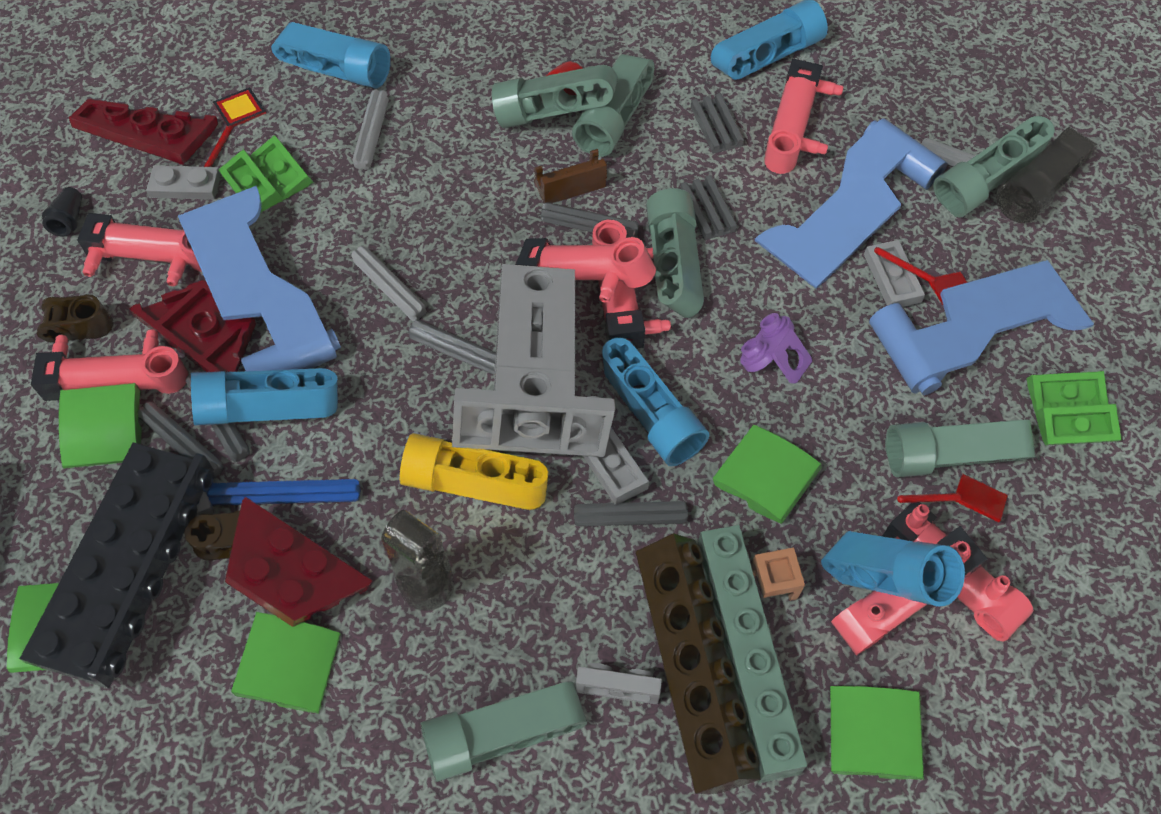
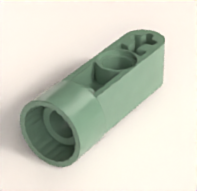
M625 54L619 56L612 67L618 77L612 100L605 106L584 110L573 126L572 136L580 149L589 154L591 150L598 149V157L607 156L613 151L624 132L625 126L652 83L655 69L652 59Z
M597 65L529 80L517 78L494 83L492 87L494 113L499 125L502 128L530 124L535 119L605 106L612 100L618 77L610 66ZM563 89H572L576 95H569Z
M1042 116L1031 117L968 162L957 163L934 180L933 188L938 201L955 217L967 215L988 199L989 192L1043 154L1055 132L1053 123Z
M664 189L651 195L646 203L648 227L651 234L654 265L656 267L657 295L662 304L680 316L690 318L701 310L704 302L695 234L696 218L693 198L690 193L682 189Z
M1030 420L929 427L925 422L895 424L889 426L885 439V449L891 473L895 477L930 475L934 468L1036 458Z
M563 682L458 715L455 711L420 722L433 775L435 781L439 782L472 771V765L579 730L587 725V720L574 683Z

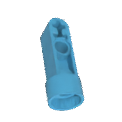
M803 0L783 10L782 13L718 43L712 50L711 63L732 79H741L791 53L803 50L823 40L828 30L825 14L816 1Z
M294 22L288 23L271 46L273 54L283 62L374 89L384 84L390 70V52L386 45Z
M614 338L606 342L602 349L604 374L649 433L648 441L668 466H676L695 456L709 439L708 430L690 408L683 407L629 340ZM636 385L646 386L641 389L633 388Z
M324 368L243 372L191 373L194 425H213L232 422L329 417L338 408V378L333 371Z
M851 531L846 532L821 560L823 568L842 584L904 597L911 601L939 607L949 605L958 597L965 579V568L962 558L950 546L920 541L913 542Z

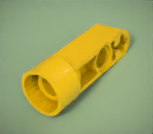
M412 433L407 440L400 467L401 485L432 492L436 490L526 510L539 508L546 499L548 470L540 461L485 449L452 447V442Z

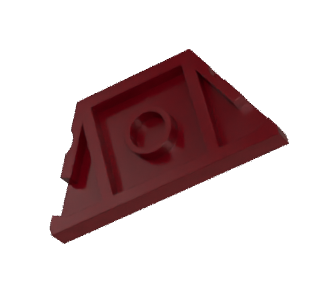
M205 280L190 284L183 290L165 293L161 295L162 301L142 308L141 304L138 303L129 308L135 318L148 328L156 330L162 339L205 372H237L241 364V358L245 354L256 326L254 317L223 320Z
M247 497L242 500L225 583L292 627L310 619L316 612H325L337 606L341 600L357 592L362 594L367 591L372 582L371 579Z

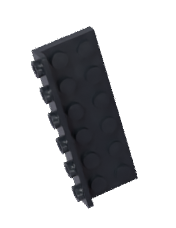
M132 443L19 658L21 661L91 684L110 688L114 678H117L125 667L126 653L133 639L137 638L143 630L145 614L151 601L155 600L162 590L163 576L169 564L176 560L180 552V541L185 528L189 524L188 522L197 516V505L203 492H207L213 483L214 469L205 455L196 453L194 458L191 459Z

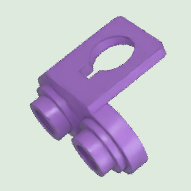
M772 313L760 322L761 330L758 335L748 340L742 346L740 362L746 371L755 372L766 367L774 359L787 380L795 384L811 364L812 357L795 334V326L790 318ZM787 348L789 350L794 349L799 355V364L794 370L788 364V354L785 351Z

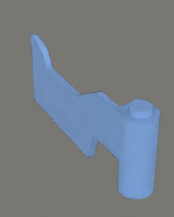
M885 118L878 122L874 120L866 128L863 136L847 151L839 189L799 228L791 225L775 226L758 235L755 241L817 289L900 209L901 203L884 180L895 168L925 190H928L934 184V180L944 173L948 163Z
M257 186L178 215L223 320L262 316L275 345L241 358L246 371L312 369L337 358L335 351L340 349L341 346L333 329L325 330L307 293L269 271L250 231L249 226L256 222L261 212V197Z
M1048 260L943 289L940 295L947 318L946 322L917 330L899 303L883 307L869 321L911 392H921L922 395H928L940 388L942 385L941 380L948 372L974 364L996 333L1046 318L1053 325L1067 330H1081L1094 325Z

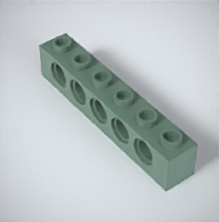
M740 525L702 531L698 540V546L703 554L702 566L706 580L713 590L714 598L712 603L716 617L724 630L723 643L726 654L735 670L736 677L734 683L737 694L747 713L746 726L750 741L758 753V770L761 780H758V784L798 776L807 767V762Z

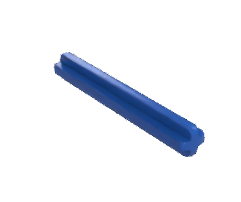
M357 479L212 483L207 491V496L212 506L241 505L245 497L256 504L356 502L361 494L360 483Z

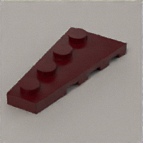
M87 99L68 117L72 128L182 165L207 140L218 125L217 117L212 115H205L203 119L191 118L190 112L176 111L175 115L159 113L158 108L153 107L131 110L128 104Z

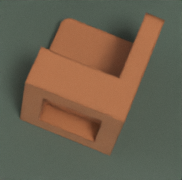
M794 547L756 554L754 556L751 568L753 575L758 577L763 598L788 593L790 601L797 600L805 583Z

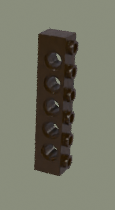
M673 533L635 552L695 794H718L761 780L758 770L759 757L748 734L746 726L747 713L737 694L734 683L736 677L735 670L726 654L723 643L724 630L715 614L712 603L714 598L713 590L706 580L702 566V551L694 539ZM690 614V620L687 625V617ZM700 652V662L697 665V657ZM709 693H711L710 706H708L707 702ZM720 734L722 735L723 739L721 750L718 745Z

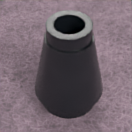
M72 187L63 188L62 192L43 211V227L49 233L60 237L67 236L71 231H75L83 198L82 194Z

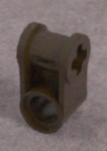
M93 295L48 297L42 301L41 309L44 312L42 324L37 328L36 334L42 340L50 343L55 342L58 335L67 336L68 341L96 339L107 335L112 330L114 322L105 307Z
M240 511L211 515L203 514L194 517L188 522L189 524L184 531L185 539L193 547V551L198 558L206 561L230 559Z

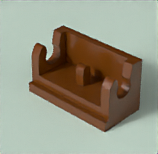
M598 149L590 151V161L543 174L542 166L535 167L534 183L543 203H555L605 188L607 164L604 159L598 160Z

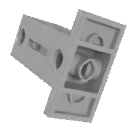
M502 264L494 391L479 388H455L452 447L604 457L615 412L614 399L597 396H575V269Z

